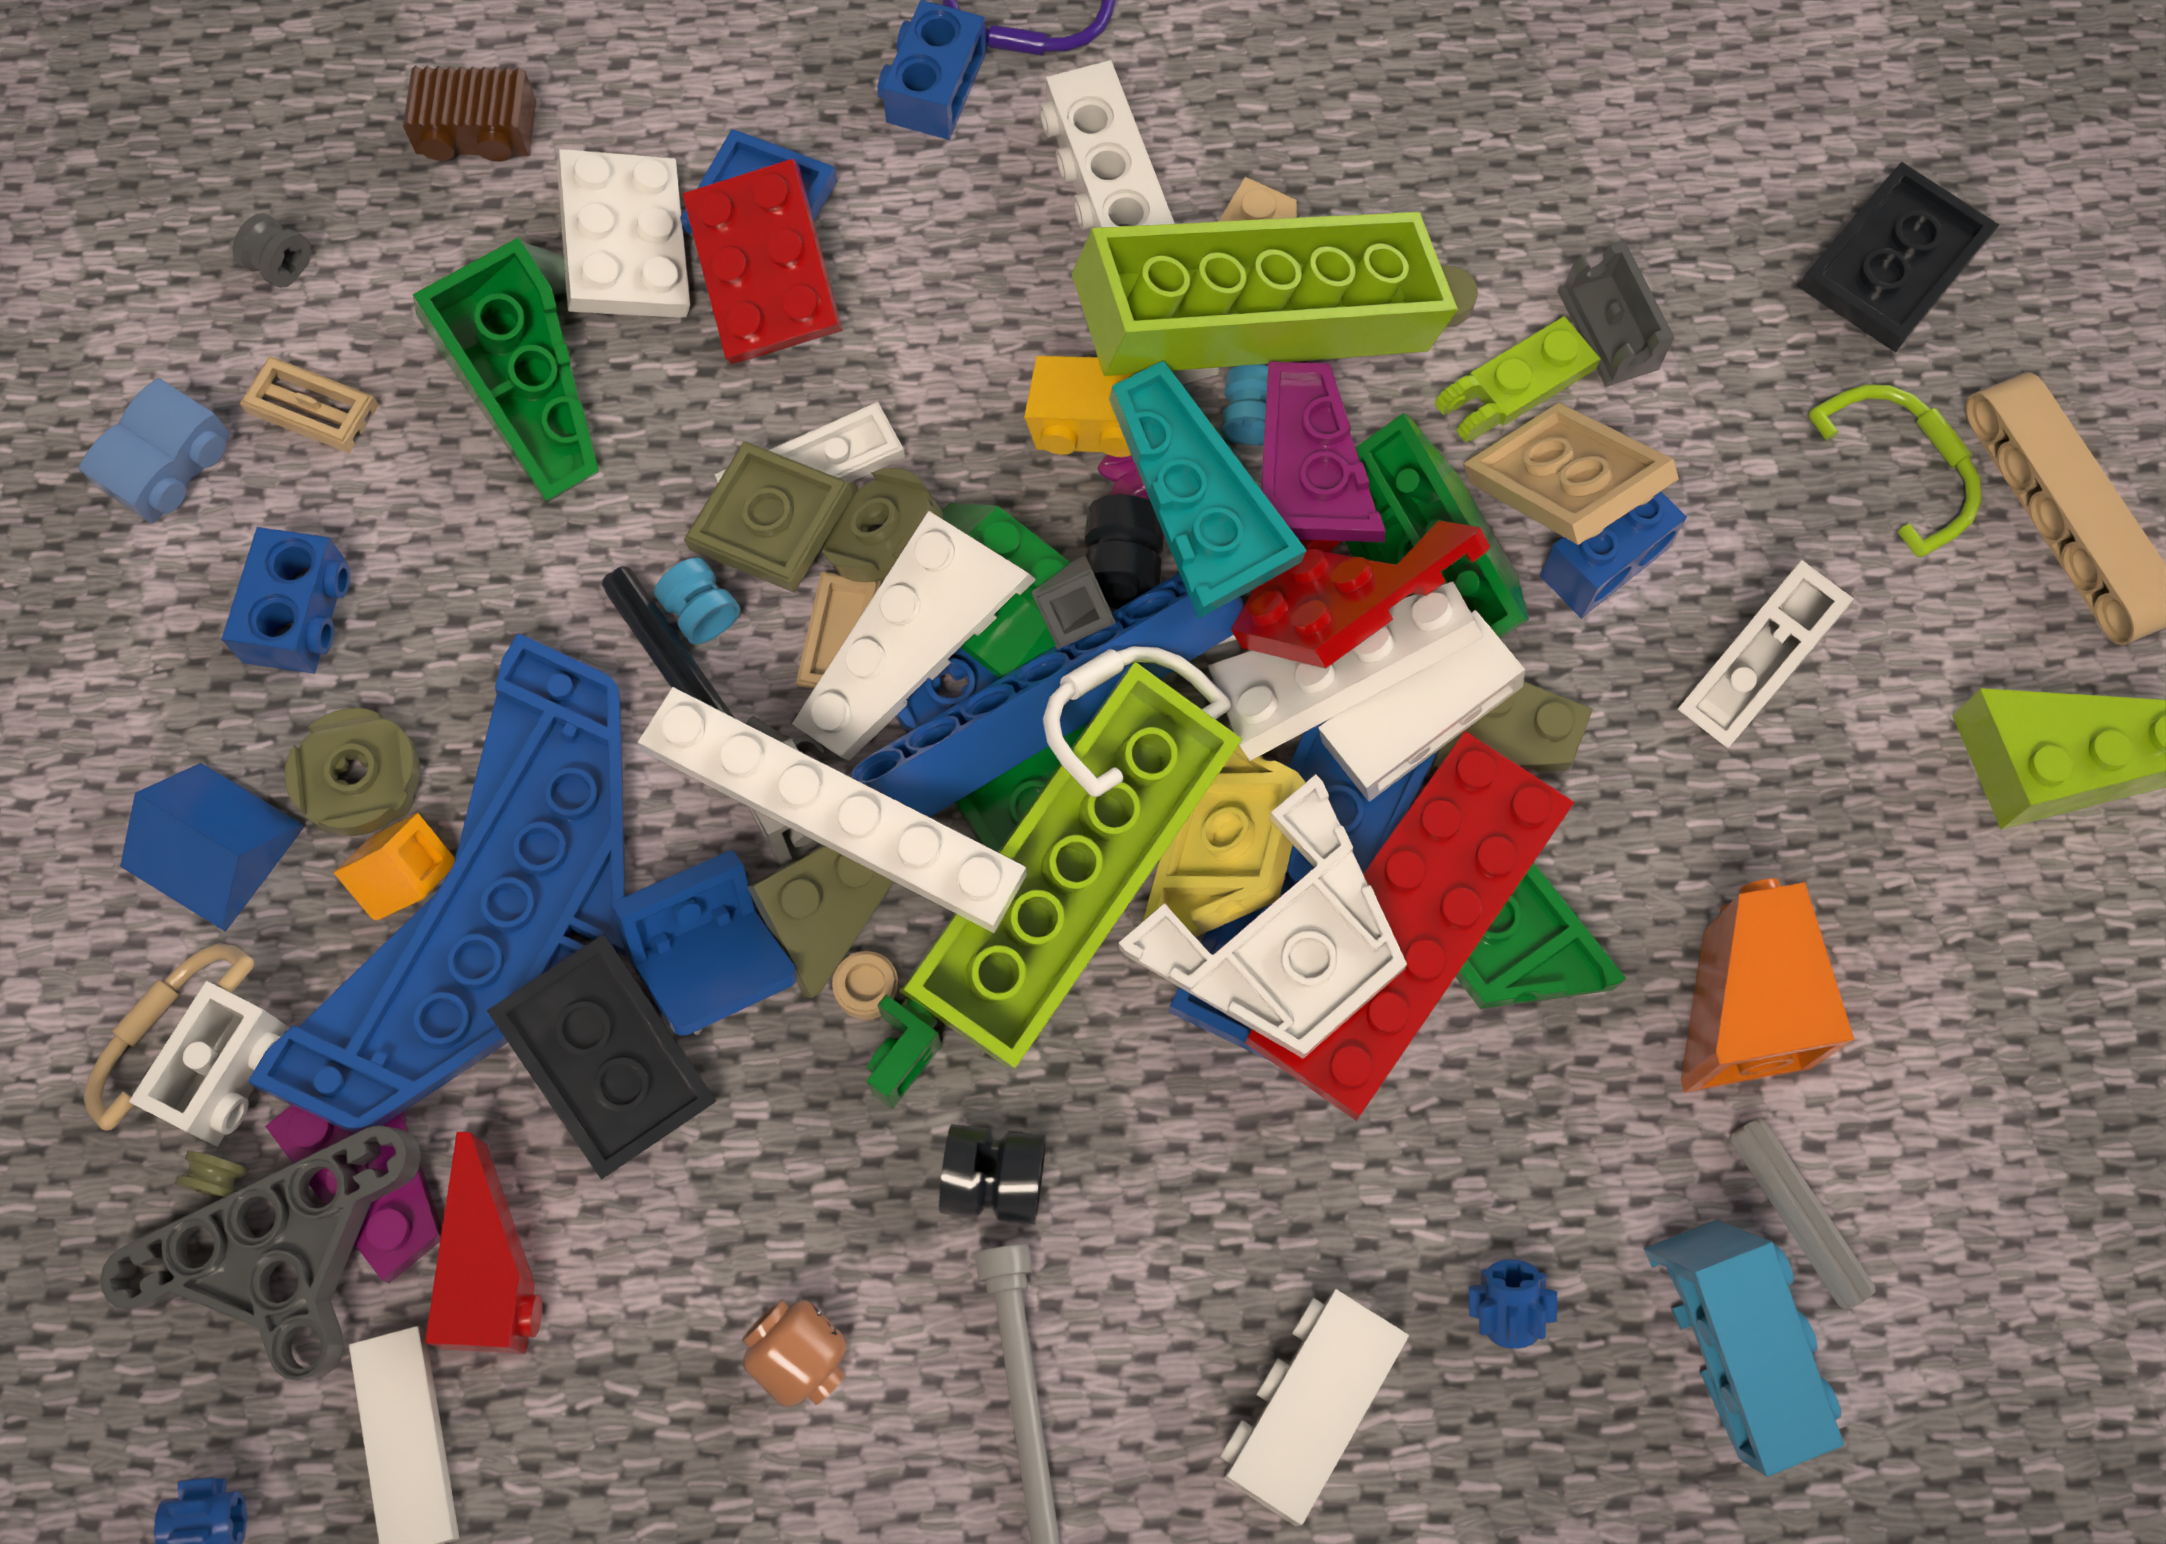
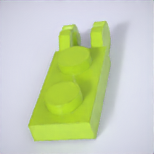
M1563 316L1470 372L1469 376L1465 375L1454 384L1445 388L1436 397L1434 405L1441 414L1446 415L1477 396L1479 397L1484 406L1476 412L1469 414L1457 428V433L1467 443L1498 424H1501L1502 427L1590 374L1596 370L1601 358L1568 319Z

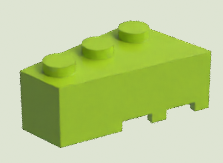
M1980 688L1952 715L2001 830L2166 787V700Z

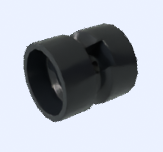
M1116 494L1104 496L1094 500L1087 511L1085 546L1088 548V553L1085 556L1109 608L1119 609L1160 584L1162 560L1159 555L1163 551L1164 533L1150 500L1136 495Z
M951 1124L946 1140L942 1166L939 1212L941 1214L978 1218L987 1208L993 1210L999 1221L1035 1225L1044 1168L1046 1135L1008 1131L1001 1140H995L989 1128ZM995 1171L994 1178L987 1177L981 1173Z

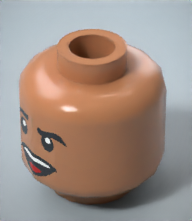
M780 1299L753 1324L742 1338V1341L748 1346L743 1358L744 1369L781 1406L791 1407L797 1405L807 1397L815 1405H818L834 1391L846 1375L838 1366L847 1348V1341L844 1335L807 1300H800L788 1305L783 1299Z

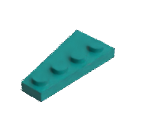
M1164 360L1112 386L1109 401L1198 619L1302 562L1307 550Z

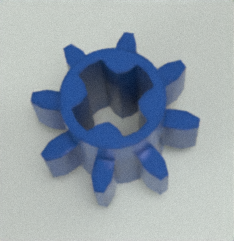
M1516 1259L1501 1260L1492 1264L1488 1270H1481V1285L1469 1286V1316L1479 1318V1334L1482 1336L1487 1335L1493 1343L1510 1349L1525 1348L1534 1344L1538 1338H1546V1323L1557 1322V1291L1546 1289V1274L1543 1272L1539 1273L1530 1263Z
M214 1477L180 1480L178 1482V1498L164 1499L157 1508L154 1521L155 1544H242L247 1528V1508L244 1496L240 1491L226 1492L227 1480L225 1478L215 1479Z

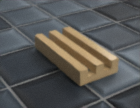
M272 356L268 357L239 403L244 411L250 415L347 453H350L355 446L353 438L356 433L362 434L366 428L365 418L368 413L373 415L379 406L374 396ZM277 377L352 406L349 413L320 403L309 396L271 384V382ZM265 396L337 424L340 428L336 429L261 398Z

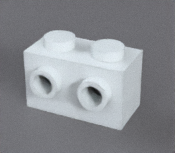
M206 981L129 1102L218 1147L223 1137L232 1133L240 1125L247 1113L249 1106L248 1097L254 1089L247 1081L266 1050L289 1027L265 1010Z

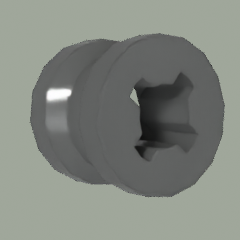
M265 213L255 214L244 222L234 238L232 247L233 257L237 264L253 272L260 271L265 281L279 288L288 287L307 267L311 255L310 243L305 236L292 229L284 230L280 221Z

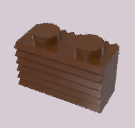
M415 65L411 69L403 127L415 153L423 154L433 160L446 161L453 158L454 155H480L490 161L502 162L508 160L511 156H530L536 98L526 71L519 67L515 70L508 67L504 70L494 67L492 70L483 67L479 70L472 66L468 70L462 66L458 69L451 66L447 69L437 66L435 69L426 66L422 69Z

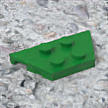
M1535 863L1532 864L1456 975V979L1480 1009L1613 991L1626 980L1623 973Z

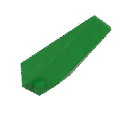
M519 237L413 294L416 316L452 371L546 503L599 472L582 404L575 385L569 353L558 319L552 288Z

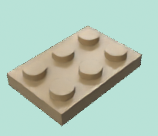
M1559 402L1463 463L1470 484L1577 545L1600 534L1605 527L1637 506L1649 502L1654 495L1679 480L1673 458Z

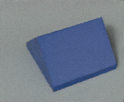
M199 763L135 793L120 867L226 932L305 826L204 764Z

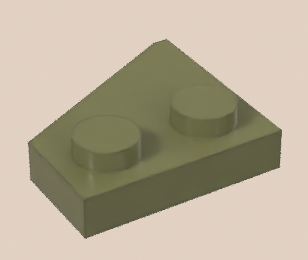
M1524 682L1521 689L1465 731L1522 768L1534 769L1537 772L1568 771L1576 756L1593 708ZM1464 731L1439 750L1430 774H1435Z
M821 845L746 887L769 931L794 964L797 974L796 982L803 996L812 998L822 991L894 881Z

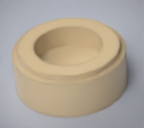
M870 951L857 952L845 958L838 965L832 982L833 993L841 1009L851 1017L861 1020L881 1017L877 1006L885 995L897 1001L900 990L897 972L892 963L883 955Z

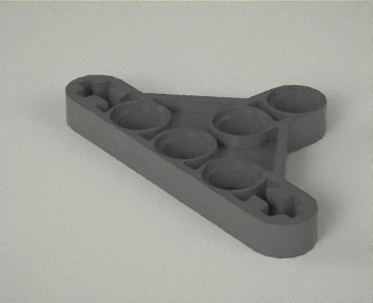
M378 1125L366 1128L118 1249L110 1255L103 1266L100 1278L102 1292L108 1302L122 1309H148L159 1306L180 1295L258 1328L271 1365L275 1372L285 1379L298 1381L326 1376L335 1369L342 1358L344 1349L342 1330L331 1299L371 1202L402 1188L413 1179L419 1170L421 1160L419 1144L414 1136L404 1129ZM379 1144L395 1147L396 1155L387 1161L389 1172L387 1170L366 1169L357 1174L351 1165H365L377 1159L381 1155ZM327 1168L335 1175L338 1187L333 1200L325 1207L319 1208L309 1198L308 1187L314 1174L321 1169ZM266 1198L274 1206L276 1218L270 1232L258 1238L250 1231L247 1217L252 1205L259 1199ZM205 1228L213 1237L214 1250L209 1261L197 1268L188 1259L186 1247L191 1235L198 1229ZM282 1262L291 1264L298 1275L297 1289L293 1296L285 1302H280L274 1298L269 1286L272 1272ZM165 1263L169 1271H157L144 1277L140 1281V1289L130 1288L129 1279L138 1274V1266H155ZM304 1327H310L315 1330L321 1342L320 1355L315 1363L308 1368L302 1367L295 1361L291 1348L294 1337Z

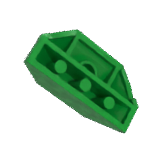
M1402 413L1356 446L1359 460L1363 462L1369 480V491L1376 512L1380 513L1385 528L1384 542L1345 541L1353 557H1362L1366 560L1396 565L1438 521L1481 527L1490 545L1488 551L1474 562L1469 561L1466 555H1463L1441 571L1446 581L1442 585L1454 582L1470 612L1472 613L1476 610L1499 638L1504 637L1528 621L1529 618L1518 574L1459 475L1407 414Z
M949 503L942 510L944 521L1023 569L1036 579L1021 595L1015 593L995 613L997 618L979 636L973 634L960 647L1000 679L1056 646L1035 602L1032 591L1068 566L1070 562L999 506Z

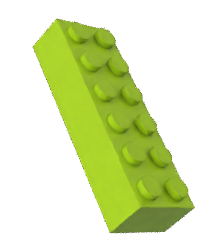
M1420 212L1091 228L1072 271L1073 281L1104 376L1137 374L1163 360L1171 371L1268 364V362H1298L1428 352L1458 310Z
M1134 662L1121 676L1071 747L1072 752L1097 778L1115 767L1121 771L1123 781L1101 796L1093 797L1060 763L997 852L1025 866L1027 875L996 931L993 933L954 913L899 992L921 1005L931 1015L1006 1068L1016 1069L1238 747L1242 738L1141 665Z

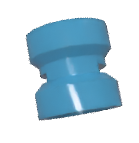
M1263 364L1236 366L1226 373L1224 396L1230 403L1223 410L1221 432L1226 439L1233 443L1264 445L1268 366Z
M700 557L687 559L669 569L660 578L654 590L655 597L667 612L676 613L679 617V629L687 640L694 645L705 644L729 629L737 620L741 611L739 604L731 593L717 587L715 584L717 579L715 572Z

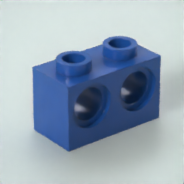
M920 0L912 20H905L901 25L897 38V54L893 64H885L879 77L877 95L884 102L886 123L946 140L951 139L987 53L985 17Z
M1660 491L1649 502L1637 506L1605 527L1600 534L1585 540L1579 545L1565 537L1560 539L1553 545L1539 576L1582 619L1665 553L1672 545L1687 516Z
M256 527L221 639L242 663L315 674L320 655L327 654L333 642L334 625L331 618L337 598H343L346 595L350 584L348 562L332 540L325 536ZM310 568L303 577L292 580L299 571ZM293 623L289 631L275 637V634L281 627Z

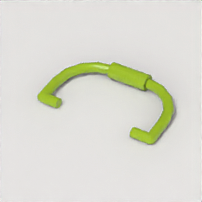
M1865 384L1843 391L1811 409L1808 417L1827 441L1839 433L1828 416L1850 404L1865 399L1891 401L1907 408L1918 418L1916 424L1952 469L1957 467L1965 482L1966 501L1960 515L1947 527L1924 540L1910 523L1897 531L1915 556L1924 557L1956 539L1974 522L1982 502L1980 476L1970 459L1973 453L1937 408L1930 409L1914 394L1891 385Z

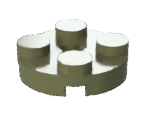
M884 468L871 472L876 480L868 482L860 488L857 487L854 481L850 483L853 494L825 540L824 550H822L829 563L844 578L856 582H874L880 579L884 581L927 512L930 511L943 519L941 509L917 475L908 470ZM883 522H885L877 530L872 532L869 531L870 527L873 524L881 525Z
M348 708L326 714L308 727L311 734L302 741L299 749L293 745L287 756L284 775L288 795L292 803L319 830L342 836L368 834L387 826L393 820L404 817L413 806V795L420 780V761L417 750L406 733L394 722L384 719L380 713L365 708ZM358 759L363 767L368 768L366 775L355 784L349 785L345 780L338 781V774L348 771L350 760Z

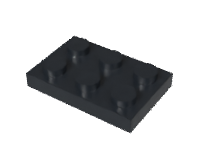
M1901 161L1808 270L1798 287L1894 352H1897L1989 241L2000 224Z
M605 933L487 1010L601 1180L717 1102Z

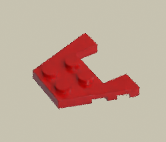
M1438 521L1398 564L1394 565L1366 560L1362 557L1330 553L1341 541L1298 539L1307 550L1302 562L1256 587L1230 630L1241 648L1326 669L1394 620L1389 612L1390 608L1411 593L1427 596L1446 582L1441 571L1463 555H1466L1469 561L1474 562L1488 551L1490 545L1481 527Z

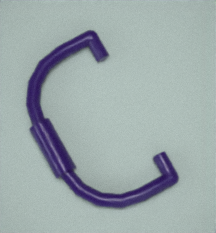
M943 0V6L960 10L956 0ZM1102 0L1100 10L1094 22L1083 31L1067 37H1047V33L991 25V28L985 27L986 42L989 48L1044 56L1045 52H1067L1089 44L1104 32L1113 14L1116 0Z

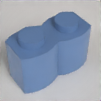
M158 378L135 396L123 413L120 422L108 429L94 442L82 459L78 469L96 488L152 524L163 514H169L181 505L191 478L202 472L204 468L212 467L220 460L225 451L230 432L213 412L161 378Z

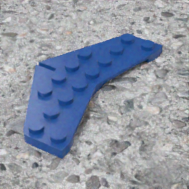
M519 633L515 636L501 661L495 685L497 695L456 858L440 889L299 1027L292 1025L268 1048L247 1081L252 1087L348 1132L358 1133L366 1128L384 1125L507 1044V1040L487 1010L583 948L585 945L568 938L571 932L592 941L605 933L617 953L627 957L611 907L612 902L626 896L622 725L619 689L615 681L606 673Z

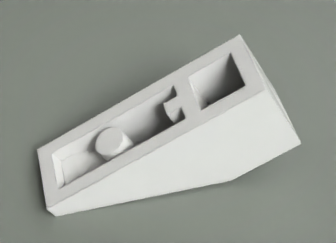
M1801 560L1690 693L1678 710L1725 747L1729 748L1852 604L1854 598Z

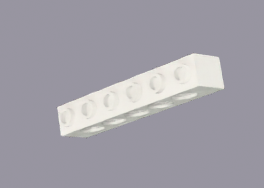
M1109 60L1046 77V102L1039 103L1040 119L1046 137L1056 136L1060 146L1059 149H1056V160L1063 182L1065 184L1073 182L1078 194L1073 196V205L1081 230L1099 227H1119V225L1175 224L1112 61ZM1219 368L1172 372L1181 384L1218 375Z

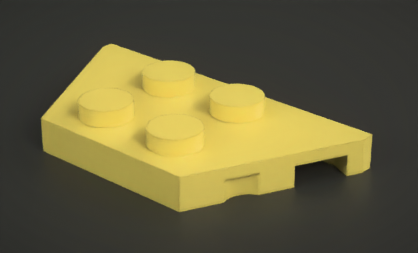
M1238 745L1160 858L1143 921L1165 903L1194 937H1197L1277 901L1280 898L1293 844L1271 822L1270 815L1274 809L1306 783L1298 772L1276 760L1267 761L1261 755L1249 761L1240 745Z

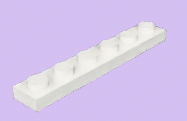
M672 687L638 741L642 752L993 933L996 931L1027 875L1025 866Z

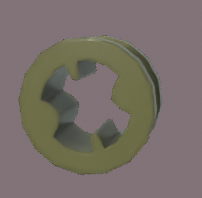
M188 1150L185 1159L189 1162V1170L184 1175H178L174 1184L222 1199L236 1192L234 1188L235 1182L241 1177H246L249 1169L231 1161Z

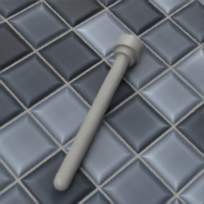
M1010 1245L983 1250L974 1254L978 1282H986L987 1295L995 1296L1031 1544H1060L1022 1290L1028 1288L1026 1275L1033 1273L1029 1245Z

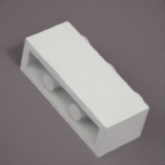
M1476 610L1471 614L1484 638L1326 720L1324 724L1318 727L1323 745L1369 802L1523 687L1525 668Z
M1337 1289L1328 1297L1325 1304L1312 1298L1292 1332L1293 1335L1303 1341L1289 1365L1277 1358L1256 1394L1267 1401L1263 1411L1254 1426L1243 1420L1240 1421L1220 1456L1231 1464L1223 1478L1225 1481L1295 1527L1301 1526L1304 1523L1409 1337L1407 1333Z

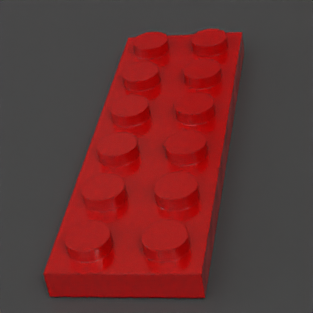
M1464 731L1363 873L1368 886L1371 885L1407 963L1405 969L1305 1058H1301L1253 1029L1247 1036L1245 1044L1357 1121L1575 802L1470 733Z

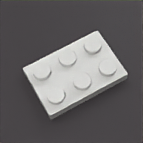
M559 149L557 174L568 311L675 318L687 317L690 299L683 228L680 220L681 208L676 159Z

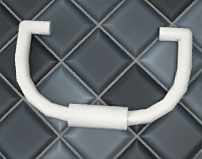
M1132 646L1117 652L1113 649H1108L1061 678V686L1048 699L1043 724L1047 744L1061 765L1091 796L1099 797L1121 783L1123 775L1119 769L1114 767L1097 778L1072 752L1063 738L1060 725L1063 706L1070 699L1076 700L1120 673L1125 665L1141 662L1158 664L1174 670L1185 678L1211 703L1202 710L1214 719L1219 718L1231 709L1230 700L1202 671L1182 656L1158 647Z

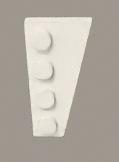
M928 511L792 725L838 756L850 761L907 705L906 699L928 678L933 680L951 663L948 658L973 634L979 636L997 618L995 613L1015 593L1021 595L1036 579L1023 569Z
M1454 582L1439 586L1427 596L1415 594L1398 602L1389 609L1394 620L1326 669L1256 651H1249L1208 665L1215 685L1231 702V709L1226 713L1234 733L1242 738L1239 745L1249 761L1484 638Z

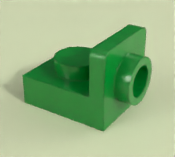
M885 995L877 1005L881 1017L903 1035L898 1041L889 1037L877 1049L868 1063L867 1070L872 1074L866 1082L871 1093L893 1109L942 1046L938 1032L933 1029L938 1023L934 1016L910 998H906L900 1005L891 997Z

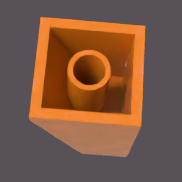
M1769 878L1746 884L1738 889L1739 895L1731 903L1720 908L1721 913L1704 930L1681 1074V1084L1684 1093L1809 1070L1855 1040L1805 882L1780 886L1779 879Z

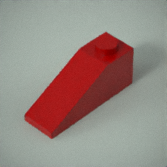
M457 1131L425 1343L443 1350L526 1354L528 1337L535 1338L539 1332L542 1318V1299L540 1295L534 1294L535 1282L487 1144L471 1132Z

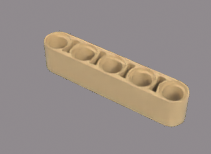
M2022 373L1969 396L1965 412L1969 425L2109 640L2124 646L2166 628V564L2045 383L2033 373Z

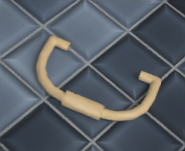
M218 943L198 951L182 962L163 981L157 979L112 1030L115 1036L95 1063L88 1077L83 1097L88 1115L101 1129L108 1131L115 1128L134 1106V1104L129 1102L131 1096L124 1091L109 1108L104 1105L102 1099L105 1082L129 1045L134 1047L177 999L179 994L176 991L192 975L208 964L225 960L233 965L217 983L223 989L232 993L254 967V961L249 955L237 946Z

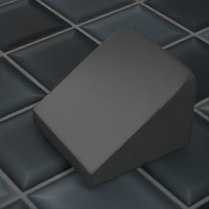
M1086 556L1073 561L1032 591L1035 602L1057 649L1063 648L1116 623Z

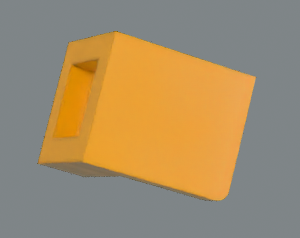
M417 812L369 837L333 873L373 920L378 921L424 899L450 872L455 858Z

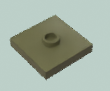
M743 441L686 534L684 541L689 550L795 593L851 498L853 491L850 483Z

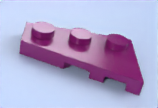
M1268 362L1261 491L1298 539L1384 542L1385 528L1380 513L1376 512L1369 491V480L1363 462L1359 460L1350 433L1351 426L1330 364Z
M292 1105L265 1126L293 1164L356 1134L343 1130ZM404 1112L382 1125L404 1129L408 1132L407 1119ZM379 1144L381 1155L377 1159L365 1165H351L357 1174L366 1169L387 1170L389 1172L387 1161L396 1155L395 1147ZM421 1162L419 1170L410 1182L402 1188L371 1202L355 1241V1246L380 1279L386 1283H391L440 1242L442 1228ZM327 1168L315 1173L309 1183L325 1206L336 1195L337 1179L333 1172Z

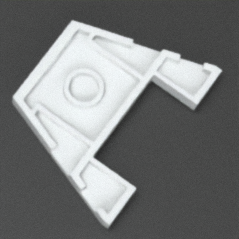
M1316 774L1274 809L1270 815L1271 822L1309 861L1314 869L1219 951L1211 955L1165 903L1118 943L1119 949L1128 958L1301 1058H1305L1397 977L1407 965L1371 885L1368 886L1352 852L1353 846L1344 827L1340 826L1328 800L1329 794L1324 783Z

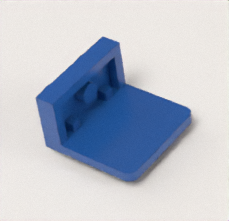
M733 849L611 903L629 962L672 1030L678 1035L692 1034L793 986L797 981L794 964L755 912L751 894L746 887L748 886L744 865Z

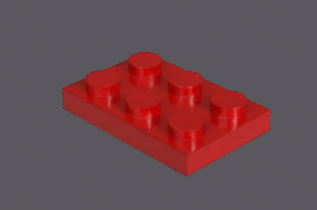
M794 159L682 193L725 359L730 364L750 360L843 331L799 166Z

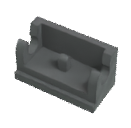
M1625 240L1609 245L1603 254V260L1590 268L1585 256L1580 257L1571 267L1565 285L1559 286L1558 293L1576 330L1601 358L1596 370L1604 386L1608 387L1659 370L1675 337Z

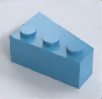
M1714 1220L1643 1248L1652 1268L1662 1265L1669 1272L1683 1303L1672 1308L1671 1311L1680 1330L1689 1326L1693 1327L1707 1367L1706 1370L1699 1373L1735 1452L1741 1461L1769 1477L1844 1446L1836 1419L1841 1417L1840 1404L1829 1383L1820 1377L1812 1354L1817 1351L1818 1347L1816 1336L1806 1317L1796 1309L1789 1289V1285L1794 1282L1792 1268L1779 1246L1773 1244L1770 1240L1719 1220Z

